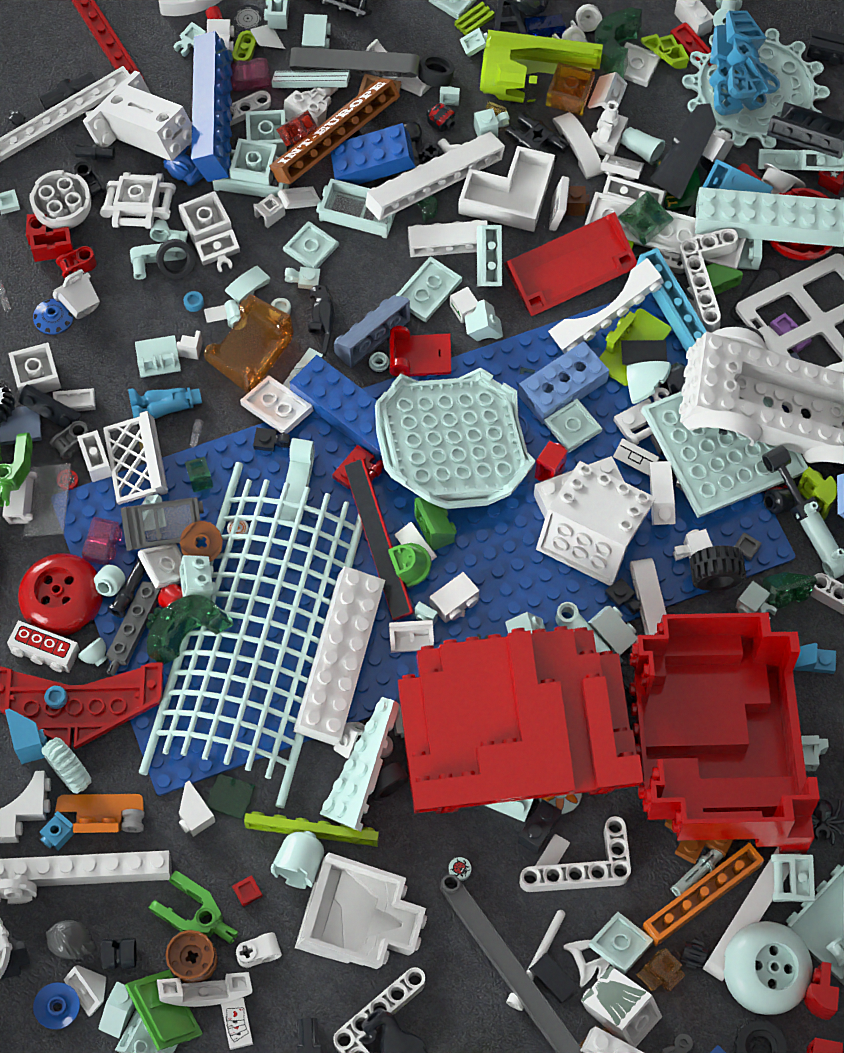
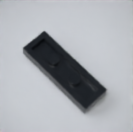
M29 384L24 386L18 403L65 429L73 422L78 421L81 415Z

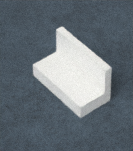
M617 72L600 76L588 107L591 109L602 106L606 110V105L609 101H616L619 107L627 87L625 80Z

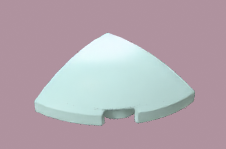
M648 361L627 366L628 387L633 404L656 392L655 388L660 383L659 381L662 384L666 381L671 369L670 362Z

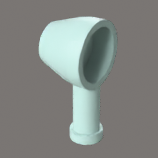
M159 219L153 224L150 230V237L154 241L165 242L172 234H181L186 237L187 241L188 231L169 230L167 222Z

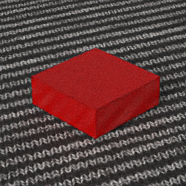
M252 875L232 886L242 907L263 896Z

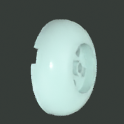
M756 922L740 929L727 945L724 954L725 970H723L725 982L732 996L744 1008L757 1014L777 1015L791 1010L803 1000L807 988L811 984L813 966L806 944L793 930L776 922ZM771 946H773V952L776 953L775 956L769 952ZM756 960L759 961L758 971L755 969ZM786 964L789 966V974H786L784 971ZM770 979H773L776 983L772 988L768 986Z

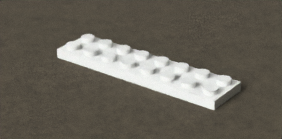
M595 192L585 223L587 225L615 212L627 240L633 241L637 245L652 249L658 248L659 250L680 256L681 243L685 239L703 235L695 234L696 218L599 192ZM738 238L735 252L704 260V263H716L737 270L746 238Z

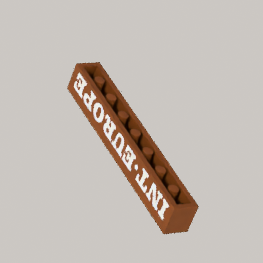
M378 79L269 165L277 182L287 184L294 182L399 98L400 94L393 80Z

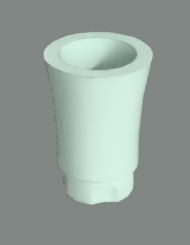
M632 127L626 128L620 140L621 144L641 156L651 165L655 164V161L660 158L665 148L664 140L652 137Z

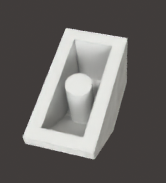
M186 782L179 810L181 818L179 824L185 833L189 831L194 837L215 823V818L191 782Z

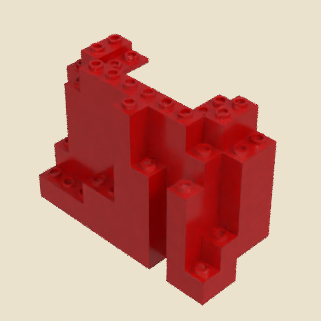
M769 612L662 615L661 622L657 623V633L654 635H638L636 643L632 644L630 666H634L635 676L633 683L629 684L630 696H634V703H631V714L636 718V723H633L634 736H637L638 744H635L636 754L640 755L644 781L638 786L639 799H643V811L647 812L648 820L672 819V831L677 833V841L755 839L756 847L776 846L779 847V854H806L814 839L812 814L820 796L817 777H806L793 677V669L800 654L798 632H771Z
M567 626L555 627L554 631L546 632L545 629L532 630V634L531 630L525 631V628H515L511 630L512 633L507 634V637H501V634H492L488 636V639L479 640V637H468L465 642H457V639L443 641L444 644H440L439 648L435 649L433 645L421 647V650H418L416 655L419 677L415 678V674L403 675L402 679L398 680L414 814L435 811L436 814L458 812L459 808L586 792H589V795L611 793L615 789L635 787L642 784L644 781L640 755L636 754L633 730H630L619 653L613 654V651L597 653L593 630H588L587 627L575 628L573 630L568 629Z

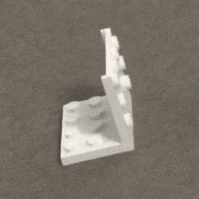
M579 461L547 511L536 550L611 586L616 580L627 546L652 507L656 497Z

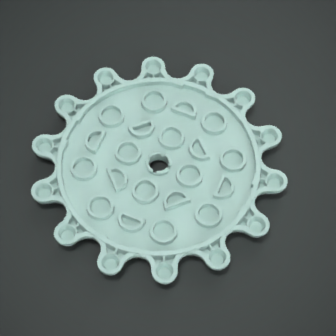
M770 28L765 32L767 39L758 50L760 62L766 64L768 71L774 74L780 81V88L774 93L765 94L767 103L763 107L750 111L743 105L744 108L739 113L726 116L720 115L715 110L714 88L710 85L709 78L718 67L716 64L708 65L711 53L692 52L690 61L699 69V72L694 75H685L682 79L685 88L695 90L698 93L695 99L688 102L689 111L692 113L697 104L710 103L717 123L715 129L731 132L733 135L732 140L735 141L733 145L737 148L744 146L747 139L756 138L760 140L764 149H773L776 146V138L767 136L771 117L773 115L781 116L784 102L822 113L813 106V102L824 100L830 94L827 87L817 85L813 80L815 76L822 73L824 69L822 63L817 61L807 63L803 61L801 54L805 51V44L801 41H795L788 46L782 45L779 42V32L774 28ZM711 35L709 38V43L711 47L713 42V35ZM695 57H699L700 61H697ZM768 80V84L775 86L774 82ZM724 88L721 89L724 93H727ZM757 97V101L762 102L761 98Z

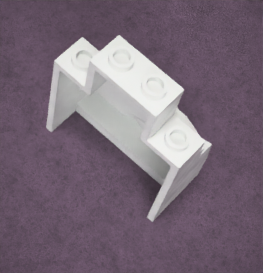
M328 853L322 859L316 875L295 948L340 962H353L378 969L382 964H386L389 951L387 949L408 956L418 950L421 943V937H418L420 929L424 928L427 916L424 915L426 908L400 900L405 897L407 891L405 877Z

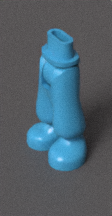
M188 387L187 391L186 388L149 390L145 392L144 396H140L134 388L128 389L133 418L140 417V413L148 411L154 419H157L166 414L193 408V405L202 403L199 388L190 390Z

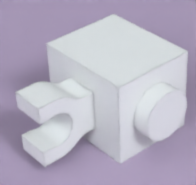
M695 529L688 532L685 536L684 545L674 547L673 556L675 561L687 556L690 559L695 552L712 547L707 530L699 531Z

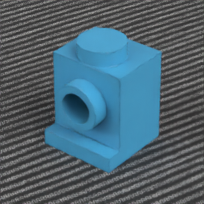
M57 811L55 816L40 831L42 836L40 840L49 849L53 846L59 851L75 834L73 833V824ZM56 828H59L58 833H52Z

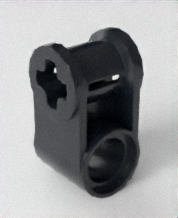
M79 161L75 164V175L78 174L85 180L90 196L99 192H106L102 180L97 176L89 162Z

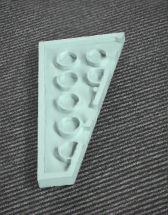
M384 697L377 703L372 717L365 725L363 734L356 742L349 760L344 764L341 775L334 783L328 799L324 802L320 815L361 832L363 824L360 821L363 813H367L369 805L366 804L367 798L374 791L383 762L380 756L382 750L387 749L389 742L386 740L387 733L394 726L400 706L399 703Z

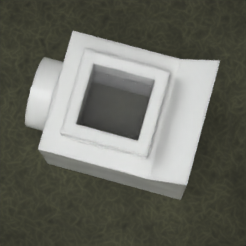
M270 194L260 203L253 204L255 217L259 218L262 215L267 228L285 216V207L279 196L275 197L273 194Z

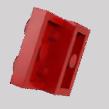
M822 962L818 968H815L811 984L808 986L806 995L803 998L808 1010L816 1017L830 1020L837 1012L839 987L830 986L832 963Z

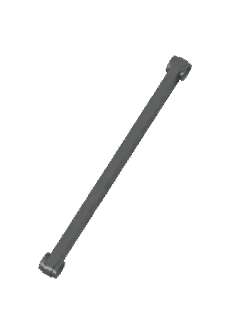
M453 874L446 875L440 883L441 893L509 988L518 997L524 1009L555 1052L583 1053L580 1051L581 1047L459 878ZM451 883L455 885L456 888L449 889L445 886V884Z

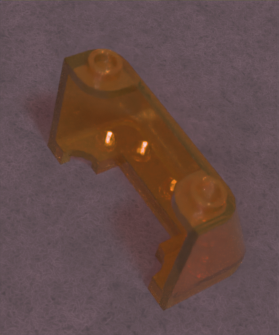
M251 294L240 303L241 318L221 344H209L204 351V357L208 363L248 393L264 378L289 345L294 334L289 314Z

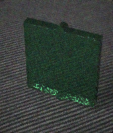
M219 773L214 787L210 789L211 794L206 805L211 810L242 820L247 806L251 804L250 799L255 785Z

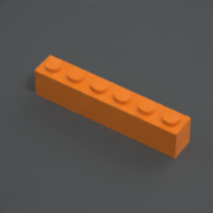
M748 843L645 921L642 930L654 940L653 944L658 946L758 870L763 864L764 859L752 844Z

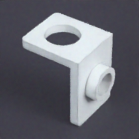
M360 722L346 723L342 738L335 744L334 750L349 759L354 750L357 737L363 734L365 725Z

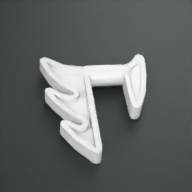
M591 940L565 944L563 947L564 950H568L573 954L581 976L580 987H583L591 980L597 968L599 969L598 979L610 965L603 957L588 963L585 962L581 951L590 948L589 942Z

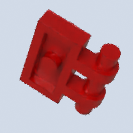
M357 445L332 474V478L350 489L351 487L343 465L361 458L365 459L371 480L373 481L375 477H379L382 473L384 464L382 460L372 464L374 455Z

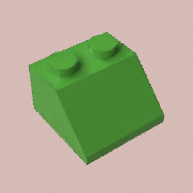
M422 497L415 498L414 516L431 549L434 551L454 543L457 531L454 523H449L447 509L432 504Z

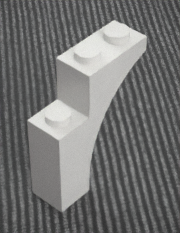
M35 771L31 782L24 792L13 802L0 809V843H19V835L23 833V824L19 821L46 820V813H50V799H47V791H51V779L47 777L45 771Z

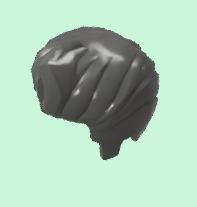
M73 920L61 921L53 925L46 932L49 950L64 959H81L84 955L93 953L96 948L94 941L91 940L92 936L89 934L87 926Z

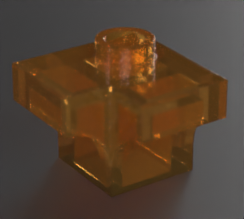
M666 948L659 950L636 974L651 991H655L662 985L667 992L671 991L685 976L680 968L682 964Z

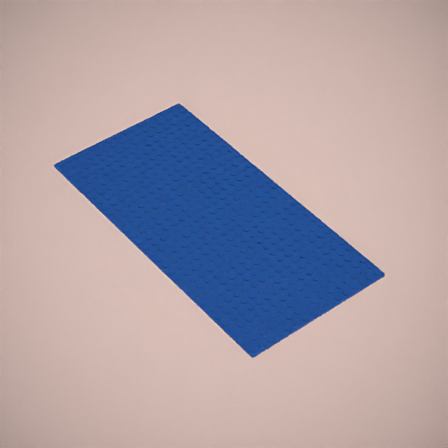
M651 292L645 296L643 302L631 306L624 315L626 317L630 311L635 313L637 309L641 308L671 327ZM611 303L573 315L565 319H578L591 316L605 309ZM618 316L612 320V324L606 329L597 331L595 337L591 340L584 341L598 358L606 349L607 341L605 339L611 330L615 331L621 317ZM564 319L452 357L451 374L408 376L416 381L455 379L478 368H482L493 375L492 379L501 385L505 383L517 391L518 414L522 415L528 423L527 434L524 438L526 449L534 458L535 464L511 495L486 506L447 509L449 523H454L457 531L455 542L434 550L437 557L432 560L431 571L424 581L410 588L405 583L414 610L413 614L393 620L384 591L382 590L346 723L361 722L371 718L377 703L382 697L394 700L400 704L398 680L402 679L403 675L415 674V678L419 677L416 660L417 651L391 653L389 623L418 621L415 617V607L420 601L432 608L430 606V596L462 572L479 589L478 602L473 607L464 609V617H458L453 621L449 620L447 623L437 614V621L433 625L434 649L439 648L440 644H444L443 641L457 639V642H465L466 638L470 636L477 637V634H480L481 639H484L486 635L501 634V637H507L508 630L505 622L526 612L542 618L546 632L554 631L555 627H560L556 623L555 616L558 607L564 602L575 604L579 614L586 622H589L605 606L616 607L623 615L621 619L625 623L641 617L640 611L632 615L624 605L618 608L605 594V590L610 587L609 585L536 550L545 521L534 497L535 484L541 482L534 478L536 461L549 440L553 443H561L545 423L542 424L518 396L519 383L564 354L548 332ZM671 327V332L665 339L667 362H670L671 365L678 362L683 366H687V353ZM609 375L606 383L580 399L579 401L601 426L602 432L571 452H567L566 465L562 474L574 470L579 461L589 465L602 459L613 457L622 438L627 440L613 421L614 416L644 400L633 404L629 387L621 384ZM397 377L362 389L378 400L384 392L388 391ZM659 395L661 399L666 398L663 395ZM649 396L648 398L653 403V396ZM313 411L288 433L291 441L292 438L314 441L315 455L308 486L310 492L306 505L321 510L325 493H329L331 496L326 512L340 518L344 502H349L345 521L355 525L359 512L351 488L348 489L332 478V474L357 444ZM266 422L163 457L162 462L168 493L163 495L156 493L153 495L161 496L162 502L198 497V501H202L204 513L200 514L201 521H207L216 526L235 463L240 462L244 466L234 497H242L247 479L252 481L247 497H259L264 480L266 479L270 482L265 497L280 499L290 464V448L275 446L274 452L254 450L253 443L256 427L274 428ZM646 424L632 433L636 434L650 426ZM651 435L639 441L637 446L666 461L664 454H658L650 440ZM613 457L624 482L651 495L650 476ZM374 458L372 464H376L378 461ZM147 463L137 466L135 470L143 473ZM383 467L382 473L379 477L373 479L372 484L393 547L401 545L394 534L410 522L415 525L426 541L414 516L415 498L420 496L391 478ZM129 469L119 472L118 477L123 479ZM133 472L127 482L135 486L140 475ZM112 476L53 495L51 501L70 554L85 559L97 572L106 565L117 566L124 573L126 582L138 560V552L147 548L127 551L121 508L142 505L146 497L118 504ZM675 476L673 490L676 524L652 525L650 508L627 546L615 582L622 578L635 592L630 562L652 558L665 608L710 592L696 588L693 585L689 556L675 561L673 556L674 547L684 545L686 534L695 529L699 531L706 529L712 546L726 545L734 547L743 533L761 542V547L752 560L749 562L744 559L746 578L793 561L795 553L775 514L765 507L763 501L765 494L763 491L697 518L684 491L676 486L677 478ZM144 479L139 489L143 491L151 489L150 481ZM125 484L121 491L122 497L129 495L133 488ZM240 502L231 504L228 516L236 515ZM246 502L242 515H254L257 502ZM263 502L259 516L274 518L278 504ZM189 504L163 508L167 526L159 528L162 533L161 540L181 537L183 530L192 523ZM304 510L301 524L315 528L319 515ZM324 517L320 531L334 536L338 523ZM226 521L222 535L228 534L227 526L230 521ZM246 521L248 528H250L252 521ZM258 521L254 535L268 537L272 523ZM278 524L274 538L289 541L293 527ZM343 526L339 539L350 544L353 530ZM363 528L352 569L379 578ZM156 529L145 531L146 542L158 541ZM298 529L295 543L310 547L313 533ZM319 536L315 550L329 555L332 541ZM205 537L203 540H196L198 542L197 547L207 546ZM223 540L220 553L225 552L228 540ZM234 540L230 553H242L246 540ZM252 540L248 554L263 556L267 542ZM176 543L183 556L180 543ZM272 543L268 557L284 560L287 546ZM337 545L334 558L344 563L348 549ZM293 548L289 562L304 566L308 552ZM313 555L309 569L323 574L327 560ZM222 558L214 559L212 565L213 572L219 571ZM228 558L224 572H236L240 559ZM246 559L242 573L257 575L261 561ZM267 562L263 577L278 580L281 565ZM332 563L328 577L337 581L338 574L343 568ZM287 567L283 581L298 586L302 571ZM147 571L143 575L139 585L137 586L133 594L134 598L142 581L151 582V579ZM308 574L304 588L318 594L321 579ZM223 577L219 591L230 592L234 578ZM240 578L236 592L251 595L255 580ZM261 582L257 596L272 599L276 585ZM326 583L323 596L331 600L335 586ZM281 587L277 601L293 605L297 591ZM302 593L298 607L312 613L316 599ZM116 594L113 596L103 595L101 607L94 618L100 638L104 640L106 645V655L125 618L116 617L107 610L108 606L112 605L115 600ZM216 597L212 611H224L228 597ZM234 598L230 612L245 614L249 600ZM255 601L251 615L266 619L270 604ZM321 601L317 616L326 619L329 605ZM132 602L129 603V605H128V607H127V609H126V611H125L126 614H127V612H128V610H129V608H130ZM157 603L128 665H120L115 675L139 669L145 664L163 662L164 693L192 603H189V608L185 613L176 616L169 615ZM201 603L198 611H206L208 603ZM276 606L272 620L287 625L291 610ZM569 612L562 613V616L564 618H572V615ZM296 613L292 627L307 632L310 618ZM204 616L196 617L193 630L201 629ZM211 616L207 630L218 631L223 616ZM228 617L224 631L239 634L243 619ZM249 621L245 635L260 638L264 624ZM316 621L312 635L320 639L324 625ZM270 626L266 640L281 644L285 630ZM291 632L287 647L301 652L305 638ZM190 636L186 650L195 649L198 636ZM204 636L200 650H213L216 636ZM222 637L218 651L233 654L237 639ZM243 640L239 655L254 658L258 643ZM310 641L306 655L315 658L318 644ZM264 645L260 660L276 664L279 649ZM285 652L281 667L295 672L299 657ZM184 655L180 670H188L192 655ZM198 655L194 670H206L210 656ZM216 656L212 671L227 674L231 659ZM237 660L233 675L249 678L252 663ZM304 660L300 675L309 678L313 664ZM258 665L254 680L270 684L274 670ZM279 672L275 687L290 692L293 677ZM178 675L174 690H182L186 675ZM192 675L188 690H200L204 676ZM210 676L206 691L221 694L225 679ZM231 680L227 695L243 698L246 683ZM299 680L295 695L303 698L307 684ZM252 685L248 700L264 705L268 690ZM273 692L269 707L284 712L288 698ZM172 695L168 710H176L180 695ZM186 695L182 710L194 711L198 696ZM204 697L200 712L215 714L219 699ZM225 700L221 716L236 719L241 704ZM293 700L289 713L290 716L298 717L301 703ZM160 703L130 720L143 757ZM246 705L242 721L258 725L262 710ZM267 712L263 727L278 733L282 718ZM174 715L165 716L161 730H170ZM180 715L176 730L188 731L192 716ZM198 717L194 732L209 735L213 719ZM287 720L283 734L293 740L296 732H293L295 723ZM219 721L215 736L230 739L235 724ZM240 726L236 741L252 746L256 730ZM261 733L257 748L272 753L276 738ZM159 736L148 772L156 794L161 796L185 787V783L188 781L194 784L245 765L250 751L234 746L230 763L226 765L223 762L228 749L227 744L213 741L208 760L202 759L207 740L192 737L187 755L183 756L181 751L186 737L174 736L169 753L164 754L162 752L167 736ZM304 736L303 743L314 738ZM281 741L278 752L291 748L292 745ZM256 753L254 761L264 758V756Z

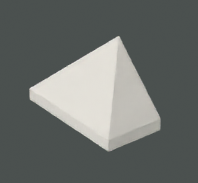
M79 965L74 966L64 978V981L77 992L81 1006L88 1016H91L104 1002L106 977Z

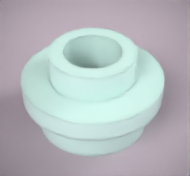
M376 352L370 357L369 366L376 372L385 371L389 366V358L382 352Z

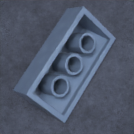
M396 295L383 300L376 310L367 313L361 322L355 323L345 335H340L335 340L334 353L350 368L355 366L390 337V330L393 327L404 326L410 321V300Z

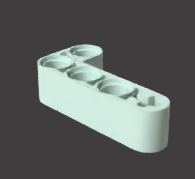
M292 438L290 464L286 482L290 486L286 501L300 504L304 489L309 486L315 455L314 441ZM283 506L280 519L295 522L298 508Z

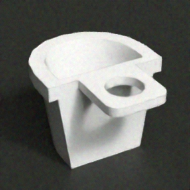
M82 269L67 276L63 285L54 289L53 292L54 299L61 301L76 319L83 318L93 312L100 302L90 282L91 276L89 273L83 275L84 271Z

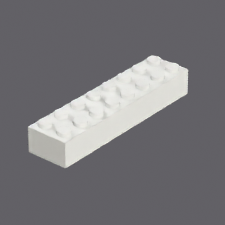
M347 566L338 574L293 732L332 745L337 744L341 740L385 580Z

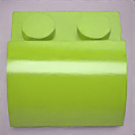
M808 467L802 474L798 489L807 500L812 497L815 498L821 508L819 513L824 520L828 516L837 495V485L832 476L824 480L818 471Z

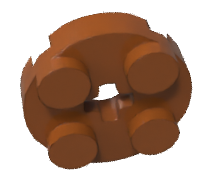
M201 520L193 522L181 534L180 546L183 555L209 556V562L218 557L222 550L223 539L221 532L210 522ZM205 537L207 546L197 547L198 542L196 538Z

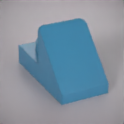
M817 643L800 646V654L793 670L834 674L836 671V651L817 649Z

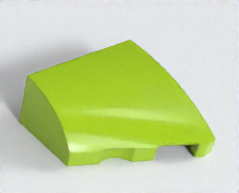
M657 34L641 38L642 44L672 67L677 69L687 67L689 57L683 45L677 44L673 34L660 38Z

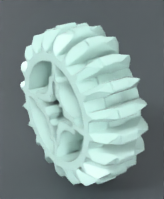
M56 737L42 747V754L73 793L77 794L87 788L91 783L89 773L62 739Z

